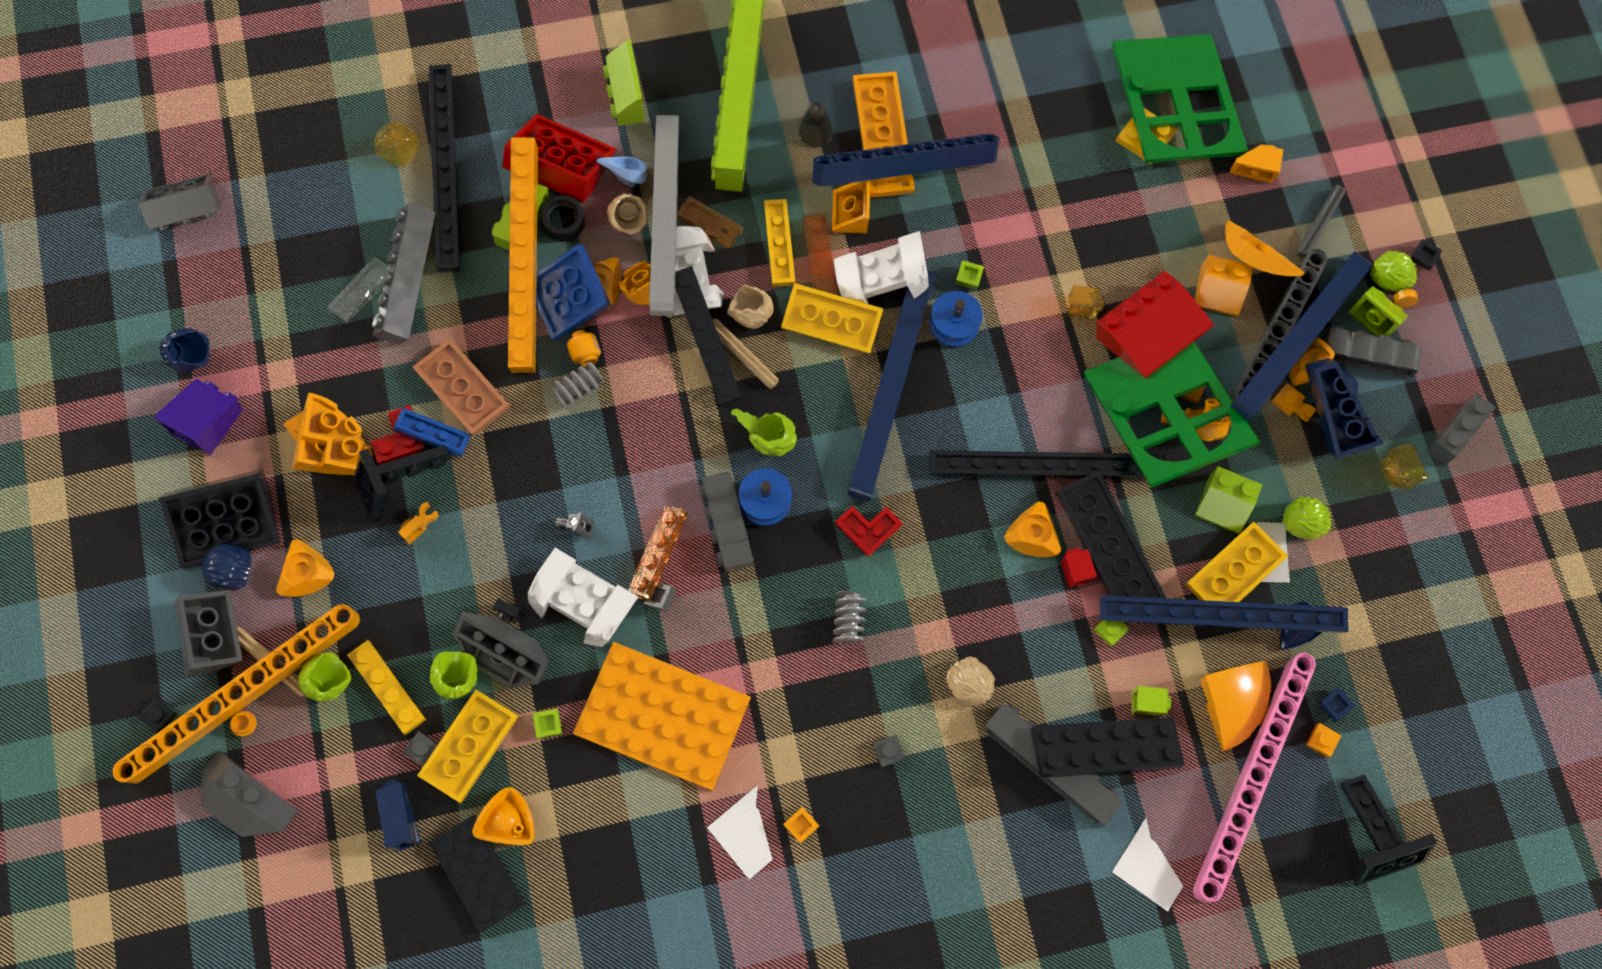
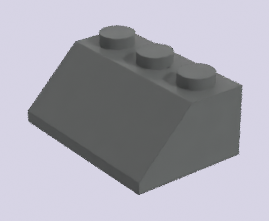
M212 173L144 190L138 205L148 229L156 228V230H163L170 227L172 223H189L194 217H211L219 210L220 203Z
M230 590L177 596L174 603V611L186 677L211 674L242 663L243 659Z

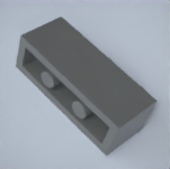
M1478 393L1474 394L1464 402L1426 451L1443 465H1446L1458 456L1496 407Z

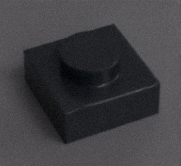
M1422 239L1410 258L1413 263L1430 271L1442 250Z
M498 598L493 606L496 613H498L497 617L509 623L512 620L519 622L523 615L520 608Z
M156 697L138 717L158 733L178 714Z

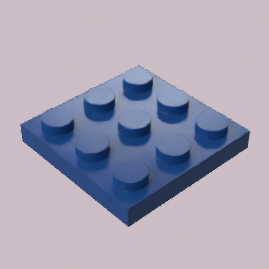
M577 244L537 272L536 306L552 340H559L611 305L589 256L581 244Z

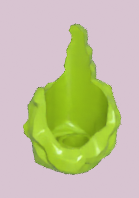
M738 408L731 411V414L737 417L738 422L747 428L749 440L754 448L762 454L782 456L794 448L797 441L795 426L785 415L780 413L765 414L758 419L756 416L750 415L748 412H742Z

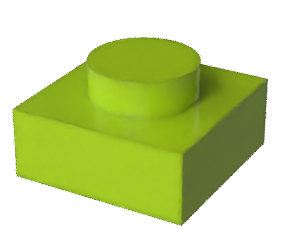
M962 260L955 284L977 290L984 266Z
M1102 621L1094 629L1110 647L1129 630L1123 622Z
M558 708L533 713L537 739L563 735Z

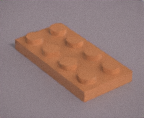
M450 338L412 366L420 378L473 437L510 408L507 401Z

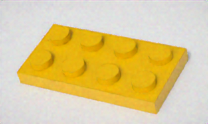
M794 283L781 329L870 354L883 308Z
M1253 522L1185 585L1199 600L1240 602L1279 566L1288 555Z
M475 689L417 776L454 800L462 803L519 716Z

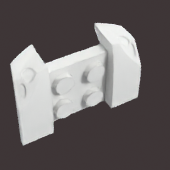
M677 227L676 271L692 266L708 309L720 308L724 292L717 285H710L703 251H715L709 237L700 227ZM676 289L674 316L685 314Z
M920 231L898 238L899 244L859 257L853 252L834 258L836 279L841 296L868 304L867 298L908 286L914 299L929 287Z
M554 548L537 572L528 591L529 604L541 618L545 615L548 607H552L587 628L584 644L603 647L609 641L638 599V596L617 585L614 587L577 565L574 558L557 548Z

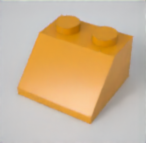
M1209 254L1201 265L1194 300L1203 309L1238 317L1250 286L1253 267L1245 263Z

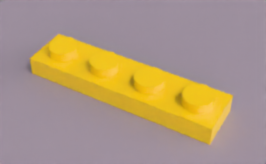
M787 199L764 200L772 287L793 286L795 283Z
M369 640L347 654L404 735H407L426 721L423 714Z

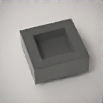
M653 581L643 604L649 608L667 612L677 590L672 586Z
M418 731L403 752L424 766L438 744Z
M897 735L872 744L881 768L905 759Z

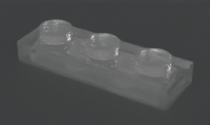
M374 256L327 306L329 311L347 324L383 286L382 278L388 266Z

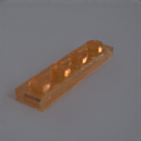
M825 214L803 216L802 221L812 288L837 295Z
M664 506L628 588V591L638 596V598L651 599L688 512L684 509Z

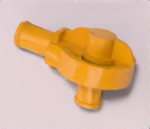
M1207 399L1205 401V409L1192 410L1187 408V410H1184V413L1188 419L1220 407V404L1216 399ZM1162 413L1160 423H1169ZM1227 416L1195 430L1201 440H1220L1227 436L1230 420Z

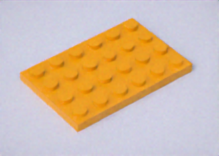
M613 642L573 735L713 791L751 697Z

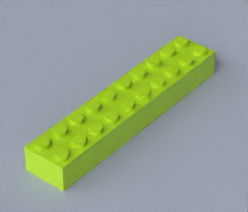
M731 0L732 14L729 17V37L726 40L727 54L724 57V75H722L721 80L722 94L719 96L720 110L716 120L717 135L714 136L715 150L711 160V180H715V189L739 192L743 190L765 0Z

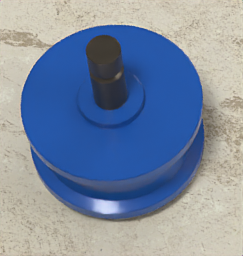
M962 291L944 293L935 301L929 318L930 331L936 340L946 346H964L970 343L979 331L983 318L982 308L979 302L968 293Z
M763 468L752 471L743 479L739 487V507L747 520L756 525L770 526L780 522L788 514L791 507L792 489L789 481L783 474L773 469Z

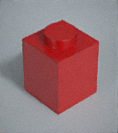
M1080 548L1068 550L1061 559L1069 588L1091 583L1097 577L1088 549L1080 551Z

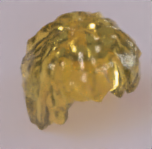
M391 122L385 124L376 133L374 148L381 158L394 165L404 167L405 164H408L417 152L420 138L407 126L398 122Z
M1414 444L1401 445L1388 451L1381 464L1387 482L1398 489L1406 490L1413 488L1429 477L1415 450Z

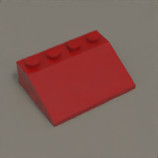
M538 114L512 137L535 138L538 146L539 184L555 192L571 196L582 203L593 193L607 168L598 163L597 159L613 157L616 153V148ZM511 139L505 144L502 168L511 171Z
M1163 271L1096 322L1097 340L1146 379L1211 329L1214 323L1185 287L1166 271Z

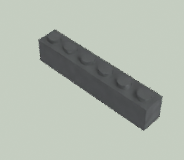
M411 202L400 208L396 214V221L398 223L391 237V242H393L392 250H390L386 262L389 264L382 278L384 287L377 300L379 310L372 323L374 337L397 345L409 340L435 218V212Z
M1003 703L982 730L1040 778L1031 734V728L1036 724L1029 720L1026 722L1019 716L1021 713L1017 708ZM1096 774L1040 778L1099 828L1107 824L1123 803L1118 798L1120 796L1119 793L1110 786L1105 787L1099 782L1100 778Z

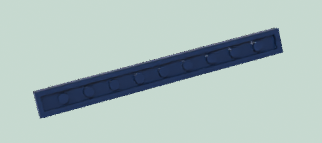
M1100 595L1099 621L1347 633L1348 607Z

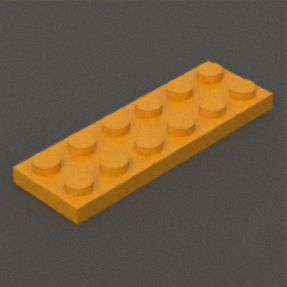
M897 72L853 75L852 81L862 149L868 150L908 144ZM913 174L870 180V198L914 194L915 192Z

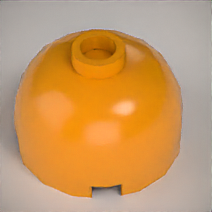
M645 261L631 266L624 272V280L622 282L619 281L620 289L625 297L636 305H650L651 264H647Z

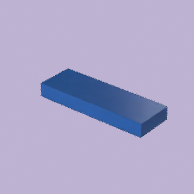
M402 408L393 427L394 432L437 448L445 445L448 453L460 458L471 434Z

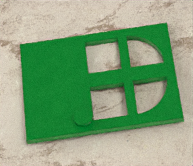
M1212 34L1113 41L1112 49L1145 163L1238 156L1249 152ZM1216 89L1223 111L1194 113L1187 91ZM1170 93L1176 115L1146 117L1140 97L1144 94ZM1227 122L1226 137L1215 145L1204 147L1197 124ZM1180 126L1186 148H1177L1165 144L1152 133L1150 128Z
M1195 342L1183 349L1146 379L1120 358L1084 371V377L1150 488L1260 443L1245 418L1230 407L1234 401ZM1208 385L1221 406L1188 419L1175 398ZM1158 405L1171 427L1137 439L1127 420L1134 414ZM1228 416L1231 423V431L1227 439L1217 448L1208 451L1195 429ZM1178 437L1191 459L1178 462L1163 461L1154 458L1145 450Z

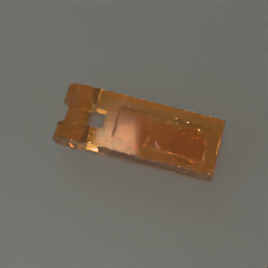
M690 196L677 212V218L693 227H700L707 235L719 241L726 248H731L735 243V237L739 236L743 231V228L736 222ZM724 227L729 230L727 234L722 232Z

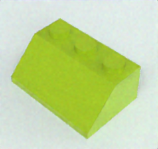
M627 40L606 56L607 65L603 66L605 80H610V85H606L608 98H613L614 104L610 105L612 118H617L618 126L644 122L642 96L631 40Z

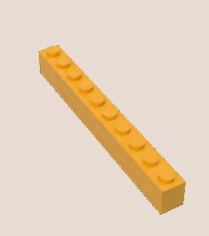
M511 138L508 368L512 373H536L538 146L535 138Z

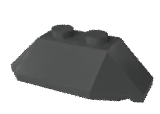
M463 612L452 634L454 639L458 641L462 653L474 656L479 671L510 689L538 684L549 663L536 640L496 617Z
M221 751L215 755L202 771L201 807L241 837L283 832L299 812L297 808Z

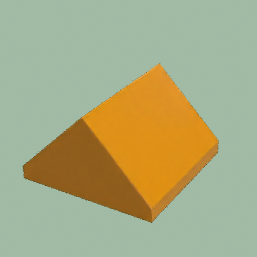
M870 180L852 182L833 190V232L867 234L870 209Z

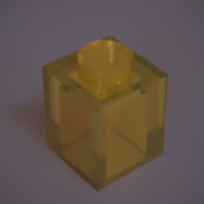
M1073 285L1068 298V316L1095 319L1097 313L1102 311L1104 298L1100 297L1101 288Z

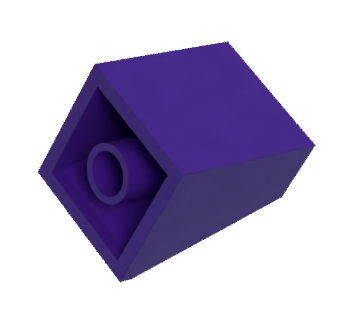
M195 379L163 407L154 418L171 435L211 456L243 408L237 402L239 399L232 393L226 391L223 394L218 391L219 388L212 382L206 380L203 383Z

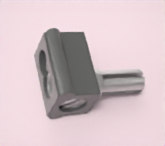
M579 512L577 514H570L568 519L556 518L555 525L566 527L575 534L590 539L595 522Z

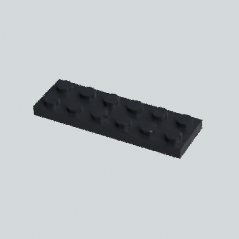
M1100 471L1055 492L1084 549L1089 550L1093 566L1109 596L1167 599Z
M1174 718L1035 725L1031 728L1040 778L1178 769L1185 766Z

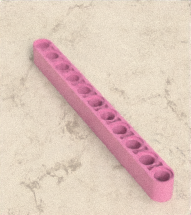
M1299 653L1289 659L1285 665L1194 884L1193 893L1199 902H1215L1221 898L1315 670V659L1308 653ZM1297 660L1303 663L1304 671L1298 668ZM1288 682L1294 684L1296 688L1295 693L1289 690ZM1279 704H1283L1286 707V715L1280 712ZM1270 725L1277 729V737L1270 733ZM1261 747L1268 751V759L1262 757L1260 753ZM1252 770L1258 772L1260 777L1258 782L1251 777ZM1243 792L1247 793L1250 797L1249 805L1242 800ZM1233 815H1237L1240 818V827H1236L1233 824ZM1224 837L1228 838L1231 842L1230 851L1226 850L1223 846ZM1215 860L1222 865V872L1220 874L1216 873L1213 869ZM1205 884L1210 885L1213 892L1210 898L1203 892Z

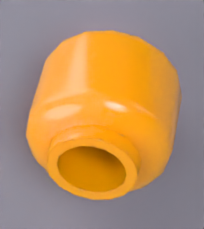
M585 330L576 331L567 342L570 357L575 364L586 367L587 362L590 361L594 364L598 361L601 349L593 333H585Z

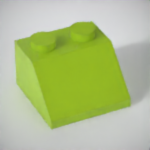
M1374 286L1348 311L1354 319L1375 337L1380 335L1390 336L1408 317L1402 308L1392 303L1382 291L1377 290Z
M1217 466L1209 475L1194 516L1240 534L1255 507L1262 484Z

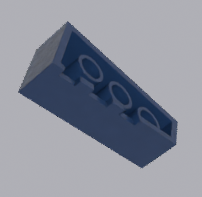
M1325 358L1306 364L1305 367L1328 453L1336 458H1340L1383 444L1380 437L1377 436L1370 419L1367 418L1359 399L1353 393L1352 387L1338 362Z

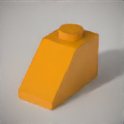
M1261 144L1238 157L1232 165L1230 173L1273 183L1280 173L1284 149L1276 148L1273 145Z

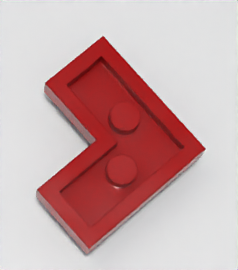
M411 405L402 407L410 411H413ZM402 408L387 412L392 429ZM397 432L371 441L379 465L426 450L424 443Z
M851 506L835 521V525L868 558L903 525L887 507L868 522Z

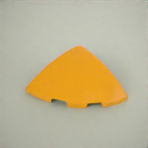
M1229 220L1227 221L1225 227L1226 242L1232 254L1254 268L1276 275L1302 276L1305 273L1250 232Z
M308 393L297 438L293 469L324 474L355 475L359 451L369 449L371 456L372 453L370 446H366L361 435V427L352 416L347 417L338 410V405L329 399L317 394Z
M1267 661L1230 668L1200 678L1208 701L1205 705L1222 752L1241 744L1249 738L1265 717L1271 692V678Z

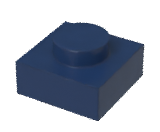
M1340 687L1335 688L1318 702L1334 723L1355 707Z

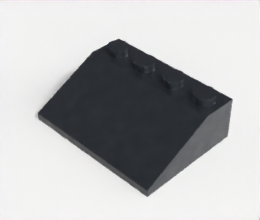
M263 469L166 492L159 497L181 568L202 563L209 551L221 544H230L247 551H252L280 543L271 494Z

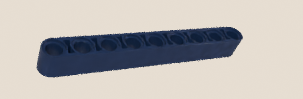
M981 134L818 156L813 160L812 182L818 186H831L993 163L997 161L999 137L993 134Z

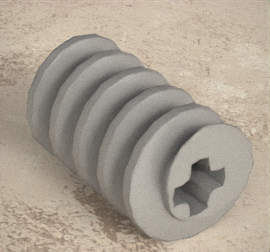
M590 361L586 363L587 370L582 366L578 367L579 375L571 371V380L564 375L562 376L563 384L557 380L553 382L554 389L552 387L551 389L564 409H567V400L574 405V396L583 400V391L591 395L590 387L593 386L598 391L600 390L599 382L605 385L599 371Z
M838 591L836 596L840 599L836 600L835 603L838 607L835 610V615L838 618L834 620V625L837 628L833 630V634L837 637L832 642L845 645L856 644V642L864 640V637L857 635V632H862L865 629L858 625V623L865 621V618L859 616V613L866 612V609L860 607L859 604L867 602V599L860 597V594L857 592Z

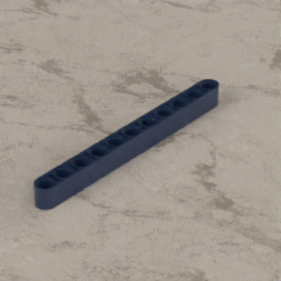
M1355 251L1352 253L1231 404L1230 407L1248 421L1255 416L1373 265L1371 262Z
M927 270L929 287L915 299L909 288H907L848 490V496L871 501L935 278V271Z

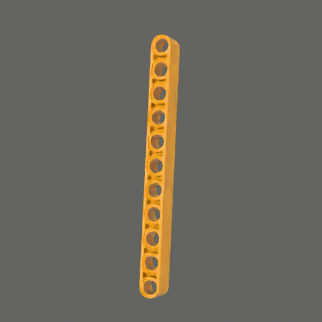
M344 604L335 606L120 759L113 767L114 778L117 781L137 784L298 670L312 657L319 655L355 629L360 622L358 612ZM349 612V620L341 623V616ZM328 627L327 636L320 638V631ZM306 642V651L299 654V646ZM285 657V665L278 669V661ZM263 672L264 679L260 684H257L256 678ZM242 688V696L236 700L235 692L237 689ZM220 703L221 710L218 714L214 715L213 708L216 704ZM198 718L199 726L193 731L192 723ZM174 734H176L177 741L173 746H171L170 739ZM152 750H154L155 757L151 762H149L148 755ZM132 765V775L127 777L126 771Z

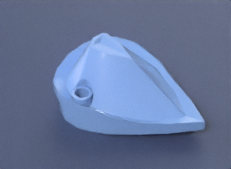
M633 157L597 159L598 163L609 168L621 182L631 188L637 183L643 184L647 179V166L640 159Z

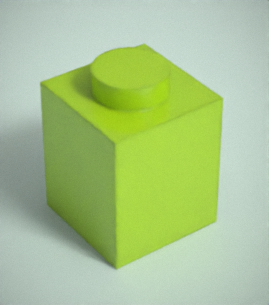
M1137 686L1132 690L1133 715L1162 717L1167 714V711H1170L1171 697L1168 696V689Z

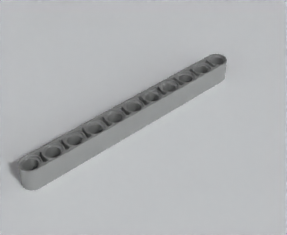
M656 115L650 316H674L679 115Z

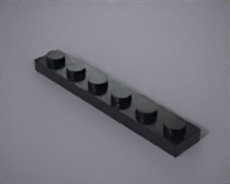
M689 266L676 271L675 289L719 406L742 398L693 267Z

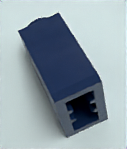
M397 780L383 783L382 788L375 790L385 847L394 852H399L422 844L406 785L402 782L397 783Z

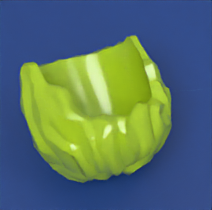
M1387 251L1375 260L1371 267L1370 276L1372 281L1380 288L1391 292H1399L1410 289L1416 284L1417 268L1412 259L1405 253Z
M1301 496L1287 505L1282 523L1285 530L1291 532L1293 536L1315 540L1327 534L1331 529V513L1328 511L1329 508L1319 500Z
M446 651L438 653L434 658L430 670V683L438 695L446 699H458L468 694L476 685L477 665L476 659L471 654L460 651Z
M331 652L320 653L312 657L302 666L298 678L299 688L307 698L319 702L334 700L343 693L351 681L350 671L347 669V666L339 660V657Z

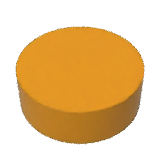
M1405 289L1397 292L1393 296L1394 304L1400 308H1408L1418 302V296L1415 290Z

